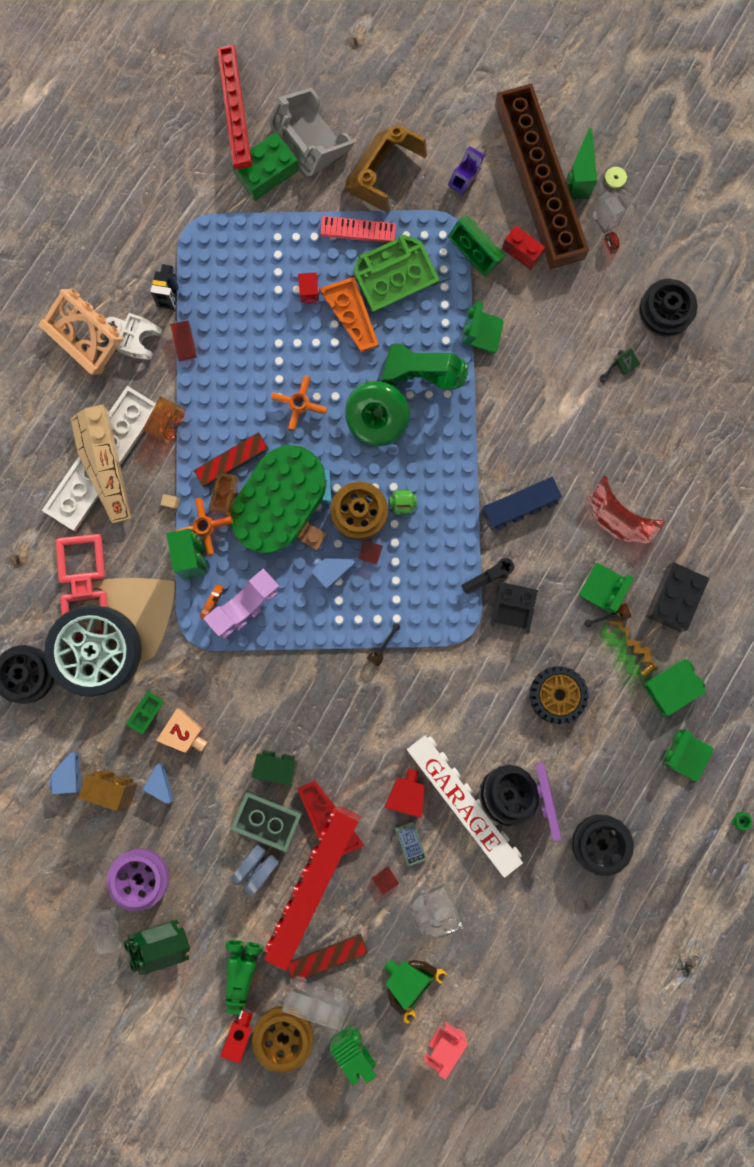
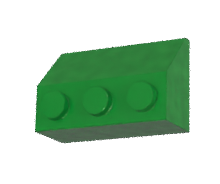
M468 215L461 217L447 236L484 277L505 258L502 250L490 240L489 236Z

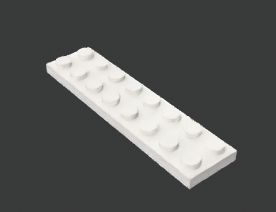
M129 386L125 388L109 411L120 466L160 408L159 405ZM80 457L77 458L42 509L43 512L75 532L99 498Z

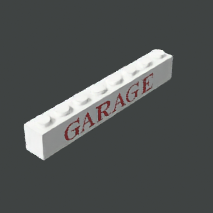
M424 735L406 750L505 878L523 864L520 860L522 857L521 853L516 847L511 848L507 843L510 841L504 831L499 832L495 827L498 824L488 818L482 809L480 800L475 801L471 794L474 792L467 783L463 785L459 780L462 776L456 768L451 769L449 767L447 756L443 752L439 754L435 748L437 744L431 736L427 738Z

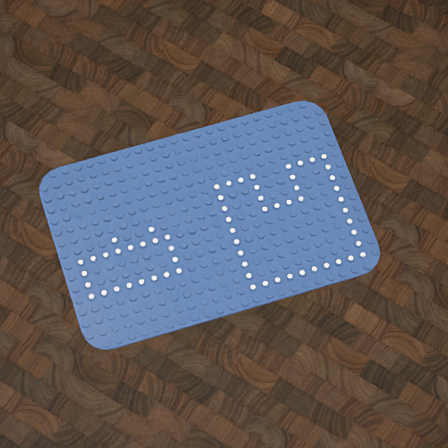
M404 210L390 211L389 214L385 211L212 213L194 219L187 224L180 234L177 247V284L179 287L177 290V423H179L177 427V497L181 499L179 507L176 509V530L193 526L194 521L198 518L195 499L202 498L205 514L212 520L231 516L235 499L261 459L270 451L285 445L304 447L323 460L324 469L330 472L331 499L343 486L348 483L361 481L370 483L381 490L388 506L386 524L381 531L370 539L358 541L346 538L339 533L332 523L331 504L320 503L309 519L310 525L327 533L318 551L295 540L288 548L282 551L260 554L249 550L238 541L231 524L215 528L214 533L210 535L214 554L207 556L205 546L204 551H201L207 561L208 570H205L206 575L183 580L176 574V615L179 629L185 638L198 648L210 651L380 648L396 623L400 625V630L395 632L385 648L446 647L460 644L470 637L479 625L482 613V587L469 594H465L461 587L465 582L481 574L474 347L462 344L463 328L467 321L466 313L468 308L472 307L471 262L447 237L458 219L447 212ZM323 216L395 223L394 240L402 235L420 240L425 247L439 280L449 279L429 286L374 313L371 312L357 282L379 344L378 348L363 353L359 351L320 293L319 288L354 277V267L359 257L363 253H368L387 243L321 236ZM317 272L319 301L313 304L301 303L298 274ZM391 344H402L413 353H454L460 359L466 361L469 367L467 380L458 389H441L422 378L408 379L406 382L398 380L397 385L393 387L399 390L405 397L410 409V421L405 433L396 442L387 446H369L357 440L349 430L345 418L347 399L351 392L360 384L369 381H381ZM309 376L311 380L306 396L310 403L327 407L326 415L307 410L304 414H300L295 431H290L288 426L293 411L290 409L289 404L271 400V395L274 392L291 397L294 393L299 392L303 377ZM298 400L295 402L294 405L297 407H301L304 404V402ZM256 433H260L269 450L208 486H202L193 470ZM217 482H218V487H217V490H218V491L213 492L214 489H215V486H216V484H217ZM395 490H411L413 494H416L417 508L413 510L412 514L396 515L393 509L389 508L388 498L392 497ZM213 494H214V502H215V503H213V504L211 505V503H212V496H213ZM352 496L351 500L358 498V496ZM365 497L367 503L372 501L370 498ZM343 505L341 509L342 511L346 512L348 511L349 507L347 505ZM356 506L354 511L358 510L359 513H362L365 509L364 507ZM371 510L370 515L376 516L377 511ZM349 518L346 522L349 525H352L354 523V520L352 518ZM365 520L361 522L362 527L368 525V522ZM207 522L201 525V531H205L208 528ZM325 558L353 559L355 566L329 590H326L311 573L313 570L312 566L319 559L321 561ZM264 569L279 585L276 591L278 595L271 601L268 600L261 607L262 612L257 617L253 618L251 616L246 621L247 625L241 630L235 629L226 639L223 637L219 638L209 625L199 618L213 589L217 584L224 588L212 611L234 598L251 578Z

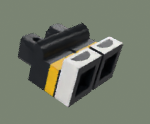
M162 264L161 271H155L151 294L157 307L175 310L176 301L173 294L177 293L179 287L176 282L177 276L173 273L174 268L171 265Z

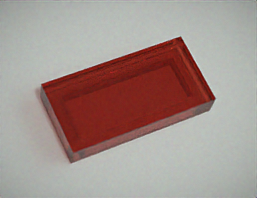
M189 320L170 324L179 362L197 358Z

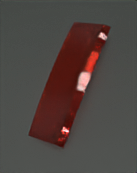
M604 476L588 496V502L591 503L595 520L604 530L619 540L629 543L631 541L642 542L643 544L650 543L666 521L663 519L644 518L626 509L616 499L609 486L608 477Z

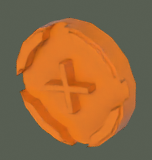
M219 584L215 586L199 618L203 619L212 611L223 592V586Z

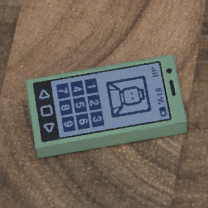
M414 822L396 827L395 830L408 866L427 860Z

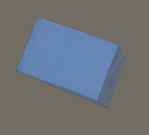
M164 763L158 764L154 768L143 791L165 803H170L174 801L166 769Z

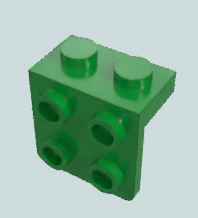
M477 301L467 310V321L463 328L462 344L495 354L498 351L504 321L499 317L482 312L484 303Z
M679 729L672 738L670 748L664 754L662 764L693 781H698L713 753V747L693 737V733L688 730Z

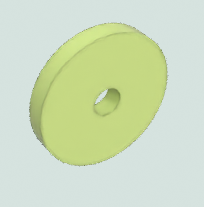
M612 167L605 174L606 184L614 189L621 188L627 180L626 172L620 167Z

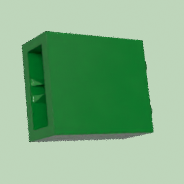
M681 659L642 683L662 716H669L707 692L704 688L705 683L700 677L696 676L694 673L695 668L689 660Z

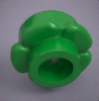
M740 811L733 817L732 822L737 830L744 831L751 828L752 818L748 813Z

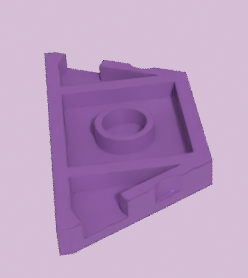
M544 762L537 763L536 767L540 780L537 789L539 797L544 798L545 802L542 804L544 818L548 817L553 841L561 840Z

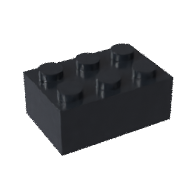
M675 562L671 563L666 568L646 617L678 632L687 631L709 578Z

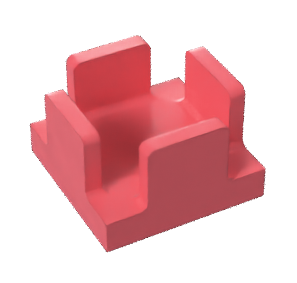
M445 1021L443 1026L446 1031L441 1028L437 1029L429 1042V1046L434 1050L431 1056L425 1053L423 1058L426 1064L435 1069L439 1076L446 1080L467 1047L468 1041L464 1031L459 1028L456 1029Z

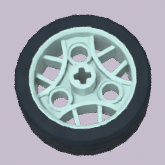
M88 605L72 609L56 620L46 638L44 655L46 666L51 676L61 687L80 696L94 697L117 690L132 678L141 660L142 646L136 627L128 617L118 610L109 607ZM90 619L88 627H85L82 622ZM97 619L104 621L103 634L93 632ZM111 625L116 631L109 634ZM78 632L83 634V641L81 643L75 640V635ZM111 639L117 642V647L114 650H111L108 646ZM65 643H67L70 646V648L65 650ZM73 651L77 663L68 665L65 654ZM123 653L122 662L116 655ZM110 659L119 667L114 674L104 668ZM88 664L94 668L92 675H88L85 671ZM77 666L76 673H74L70 667ZM103 673L109 678L101 681V674Z

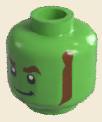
M395 490L392 497L388 498L389 508H392L396 515L412 514L413 510L417 508L416 494H413L411 490Z

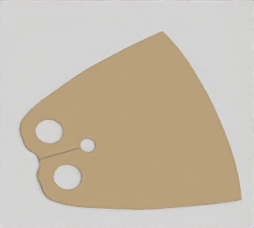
M114 578L93 581V589L100 588L106 592L108 607L121 612L136 627L142 646L139 665L154 658L169 622L174 600L175 582L147 578ZM95 599L85 600L83 605L100 606L99 600ZM100 619L96 620L93 630L102 629ZM82 622L85 627H88L89 623ZM110 625V633L115 632V628ZM114 639L109 641V648L111 650L116 649L117 642ZM123 653L118 654V656L123 658Z

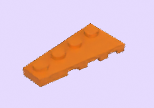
M355 277L319 288L320 293L359 351L363 353L378 348L379 344Z

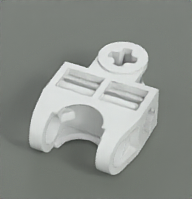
M128 313L125 321L116 317H108L106 319L110 326L117 327L120 335L124 338L117 347L119 353L138 359H152L153 353L145 349L142 342L148 336H161L162 329L145 318Z

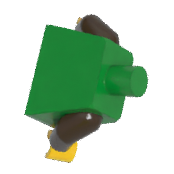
M391 959L384 967L391 975L386 982L390 1005L400 1015H403L404 1021L409 1024L410 1020L407 1016L411 1014L416 1018L415 1011L412 1008L434 982L432 977H435L442 984L444 982L438 979V977L442 973L447 976V973L443 969H437L425 961L412 959L409 962L403 961L398 966Z

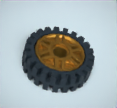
M556 666L545 669L535 677L529 691V699L532 708L535 710L534 712L543 720L554 724H565L577 719L585 711V707L588 704L589 694L587 693L588 687L585 685V680L571 668ZM556 690H560L563 693V698L560 701L554 696Z

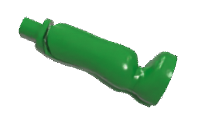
M241 940L226 941L225 948L231 952V956L227 959L226 1013L240 1015L243 1006L246 1005L251 981L257 965L255 956L263 952V946L260 944L246 942L245 957L242 960L241 954L244 942Z

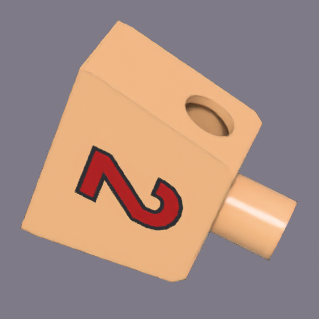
M179 708L176 709L157 739L158 742L188 753L192 747L202 752L208 743L199 737L203 728Z

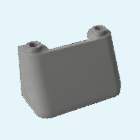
M312 88L279 97L270 117L271 130L273 133L277 132L297 158L299 167L307 176L317 174L348 153L354 144L346 133L339 134L336 137L318 114L320 99Z

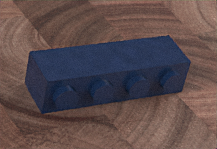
M550 477L483 506L482 513L490 530L496 528L499 531L507 527V523L511 521L514 523L524 520L525 515L531 514L533 516L540 513L541 508L548 506L549 509L558 505L562 495L554 478Z

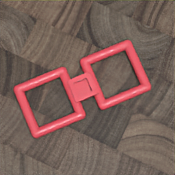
M94 534L58 538L56 540L59 582L71 583L72 594L60 597L61 614L63 615L69 611V602L99 599L100 606L108 607L106 592H93L92 580H100L105 577L102 536ZM94 542L97 572L66 575L64 545ZM101 620L102 629L93 630V632L103 634L104 621ZM80 632L76 633L75 640L83 639V634Z

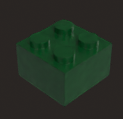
M262 750V753L256 754L251 778L289 786L293 785L298 760H294L295 756L282 754L279 757L275 756L276 752Z

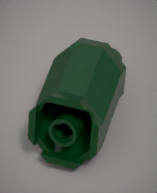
M170 920L128 935L127 940L124 941V948L130 955L129 965L133 973L137 971L139 975H146L189 960V955H186V953L190 951V946L185 930L183 928L178 929L176 926L180 924L178 920Z

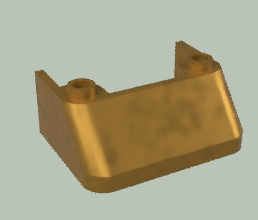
M399 125L376 134L345 182L346 189L350 194L388 214L391 211L388 195L374 188L377 182L375 172L392 146L398 144L423 158L427 157L425 138Z

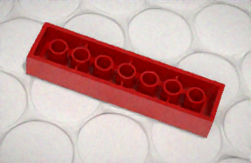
M339 806L337 810L333 809L327 820L330 825L328 828L325 827L318 839L321 844L320 846H315L309 857L312 860L311 864L307 863L301 873L300 878L303 881H298L291 894L294 899H290L282 912V915L285 917L280 918L273 931L276 936L272 935L264 949V952L267 953L265 961L285 971L287 970L361 818L360 815L342 806Z

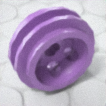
M136 848L121 854L112 863L107 874V888L110 897L118 906L128 911H143L153 907L163 898L169 886L170 874L167 864L159 854L149 849ZM133 861H137L139 863V866L137 868H134L132 866ZM147 865L153 870L152 872L146 868ZM123 871L127 872V879L122 878ZM138 873L142 874L141 878L144 879L143 883L139 882V878H137ZM152 879L156 881L155 887L150 885ZM125 887L131 888L130 894L125 890ZM141 890L146 892V896L143 898L139 896Z

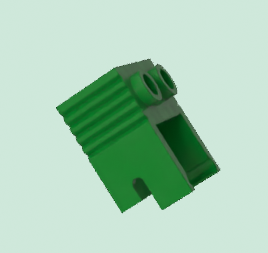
M350 1024L330 1039L329 1050L352 1086L360 1081V1075L367 1084L377 1077L372 1069L376 1066V1063L362 1043L363 1037L357 1028L353 1029Z

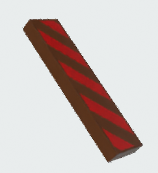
M258 432L193 471L202 486L206 487L266 452L269 448Z
M360 933L291 960L288 971L292 982L295 983L366 955L368 951Z

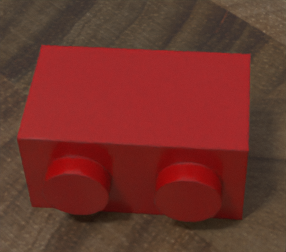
M515 225L505 238L502 249L532 270L542 257L545 246Z

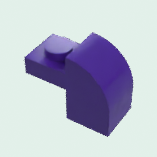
M469 146L460 165L453 171L448 186L463 195L477 178L485 155Z

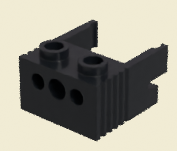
M499 582L496 589L495 602L493 603L490 626L493 627L494 623L526 629L525 634H529L538 590Z

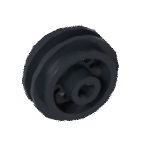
M670 278L658 280L649 286L640 300V319L645 327L656 335L664 337L676 336L685 331L696 317L698 308L696 295L682 281ZM673 316H677L679 319L673 320Z
M20 645L14 646L1 654L0 695L7 701L18 704L35 703L44 698L52 689L54 678L46 666L44 651L39 648ZM23 657L24 662L19 664L18 660ZM33 661L38 665L36 668H33L31 665ZM20 670H23V671H24V672H22V676H23V677L20 679V678H19V676L21 675V674H20ZM39 675L38 682L36 683L34 677ZM11 681H12L13 683H15V687H14V688H13V686L11 685ZM28 685L29 691L25 693L23 687Z
M514 765L497 767L485 775L480 784L479 799L482 809L488 818L498 825L508 827L528 821L535 814L539 805L537 785L531 775L521 767ZM516 804L519 805L518 811L515 809Z
M595 814L585 818L577 825L572 836V850L575 859L587 871L598 876H611L621 872L632 858L634 841L630 830L622 821L609 815ZM600 827L601 832L595 833L594 829ZM614 830L616 834L611 838L609 832ZM590 837L589 844H586L587 838ZM600 839L602 842H604L602 848H600L597 845V842ZM615 845H619L617 852L613 851ZM590 852L595 853V857L593 859L589 858L588 854ZM609 856L610 860L604 863L603 857Z

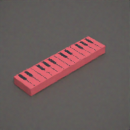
M323 216L321 236L389 243L395 239L396 224Z

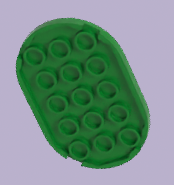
M285 445L270 451L261 459L235 499L231 511L233 532L243 546L256 553L270 554L288 548L298 538L322 501L326 491L325 469L315 454L301 446Z

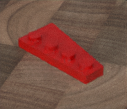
M316 780L297 788L319 839L325 827L328 828L330 825L327 820L333 809L337 810V808ZM355 831L343 855L365 846Z

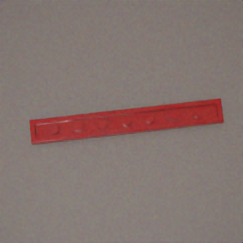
M235 45L217 48L232 163L234 170L252 167L237 53Z

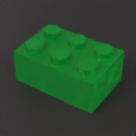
M277 132L250 149L252 167L234 170L233 163L231 162L233 173L254 201L299 171L297 158Z
M190 528L166 533L173 572L183 580L205 576V570H208L206 558L201 553V551H204V545L200 537H197V534Z

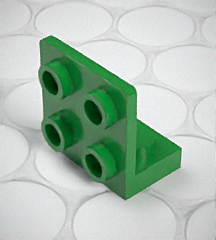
M595 563L579 592V596L613 614L617 612L635 578L628 574L623 577L605 566Z

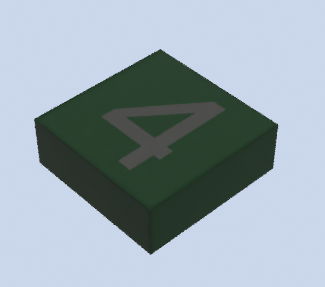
M632 348L627 349L614 358L621 373L624 375L640 365Z

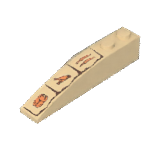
M104 405L85 408L71 418L78 455L111 522L114 524L131 520L109 411Z

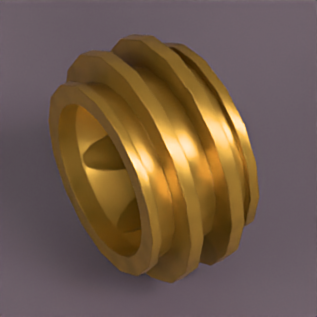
M361 481L348 483L340 488L332 499L330 508L332 523L338 532L346 538L358 541L370 539L377 535L386 524L388 515L386 498L381 490L370 483ZM352 496H358V498L351 500ZM365 497L370 498L372 501L367 503ZM347 505L349 507L348 511H342V506ZM360 506V508L364 507L365 510L359 513L358 510L354 511V508ZM376 510L377 515L371 516L370 511ZM352 518L354 523L349 525L346 522L347 519ZM364 520L367 521L368 525L362 527L361 522Z
M288 1005L273 1007L263 1013L256 1023L252 1037L253 1052L259 1063L270 1071L278 1073L294 1071L302 1066L311 1054L314 1040L313 1027L307 1015L298 1008ZM272 1024L276 1027L274 1031L268 1029ZM298 1029L301 1035L296 1036L294 1030ZM283 1032L284 1035H288L289 1038L284 1039V1037H280L279 1034ZM267 1040H271L273 1042V1045L271 1047L267 1046ZM294 1044L299 1047L296 1052L291 1049V1046ZM282 1050L284 1055L277 1054V1051Z

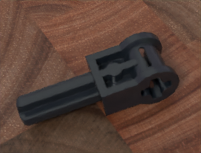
M502 558L495 566L462 584L463 592L469 594L498 578H506L514 570L513 561L509 558ZM501 566H502V567L506 566L507 569H506V570H501L500 567H501Z

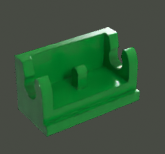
M147 690L127 720L126 725L143 735L165 701L161 697L156 696L152 691Z

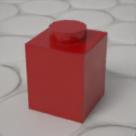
M317 272L298 274L301 303L313 304L319 301Z

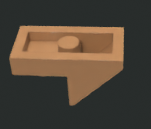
M308 521L296 540L318 551L327 533L310 525Z

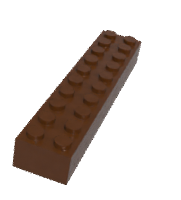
M533 84L497 93L495 108L541 244L545 246L544 253L549 268L554 269L585 260L589 248Z

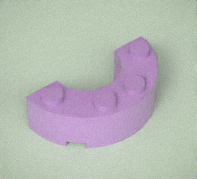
M262 569L248 581L246 586L234 598L223 606L216 607L203 620L219 638L223 637L226 639L235 629L241 630L247 625L246 621L251 616L255 618L262 612L261 607L268 600L271 601L278 595L276 591L279 585Z

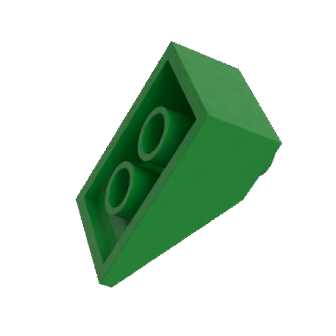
M588 128L571 172H568L566 184L572 200L590 199L597 182L592 128Z

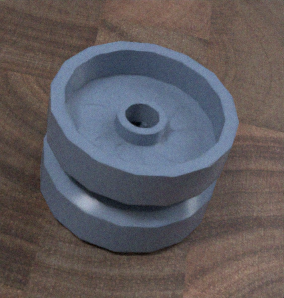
M259 844L256 845L230 878L236 885H240L248 877L250 880L244 886L243 891L250 897L254 895L259 887L262 888L273 874L274 868L280 862L273 855H270L261 863L260 860L265 855L266 850Z

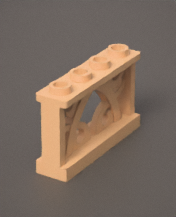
M61 289L56 301L46 317L41 319L38 326L91 375L102 374L105 365L124 338L120 335V331L117 328L110 326L106 322L107 320L104 316L97 314L93 310L91 304L83 301L77 291ZM67 301L74 306L73 310L70 309V306H67L68 316L64 311V305ZM60 313L63 318L55 322V319ZM87 321L91 341L80 340L77 342L75 340L76 331L72 322ZM70 328V334H68L65 330ZM103 334L109 338L107 347L99 346V342L107 341L103 340ZM84 344L90 345V347L86 346L87 351L83 348ZM98 350H99V351H103V353L101 354V356L99 357V359L96 360L97 355H98Z

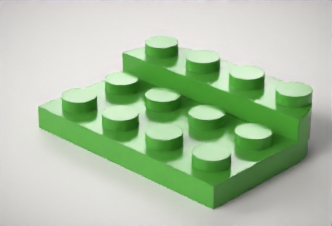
M406 235L399 236L398 239L368 253H363L354 267V277L372 313L440 281L422 242Z

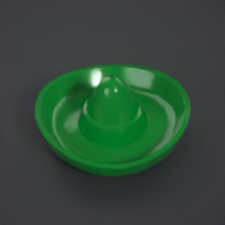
M369 381L357 386L349 395L345 407V418L349 430L357 440L369 446L380 447L390 445L402 437L409 425L410 409L405 397L395 387L381 381Z

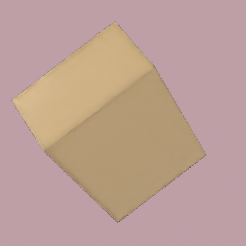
M163 494L160 505L178 509L181 498Z

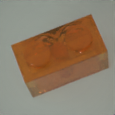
M160 396L142 430L169 444L170 440L175 436L179 423L183 421L186 410Z
M218 472L209 505L211 513L226 517L231 516L240 482L237 476Z

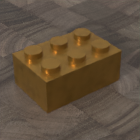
M109 770L94 771V773L86 774L78 798L118 811L130 807L138 784L133 782V778L127 776L116 777L114 776L115 773Z

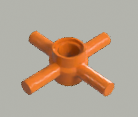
M309 376L303 377L299 392L294 393L291 397L274 392L271 395V400L289 404L290 409L293 411L288 426L290 431H295L300 414H304L307 410L326 415L327 407L310 403L306 396L311 380ZM301 400L304 404L301 407H297L294 405L295 402Z
M202 498L195 499L198 518L194 521L193 526L177 529L176 531L190 528L194 533L203 537L206 555H213L214 551L210 535L214 533L217 527L233 524V519L229 516L212 520L205 514ZM207 522L208 528L205 531H201V525Z

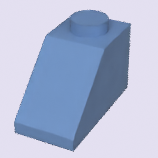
M325 558L323 561L319 559L312 566L313 570L311 573L326 590H329L355 566V561L353 559Z
M80 752L70 753L51 774L52 778L49 779V788L52 790V794L81 791Z

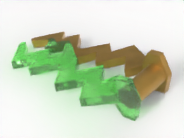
M609 621V624L617 626L614 632L623 633L622 639H616L617 634L607 633V623L605 622L601 638H610L608 646L620 647L617 660L628 662L625 673L636 675L641 681H644L648 675L658 669V666L652 661L650 648H640L641 641L628 639L630 628H622L623 622ZM627 646H634L633 653L644 654L642 663H649L641 672L638 671L640 665H634L636 656L626 655Z

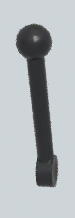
M619 350L617 354L620 355L624 351ZM615 360L610 365L605 374H602L600 376V381L602 383L607 381L608 374L616 365Z

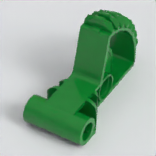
M391 344L381 382L396 386L398 380L406 382L408 379L422 378L441 389L454 390L465 384L469 367L464 359H460L454 353H413L402 344Z

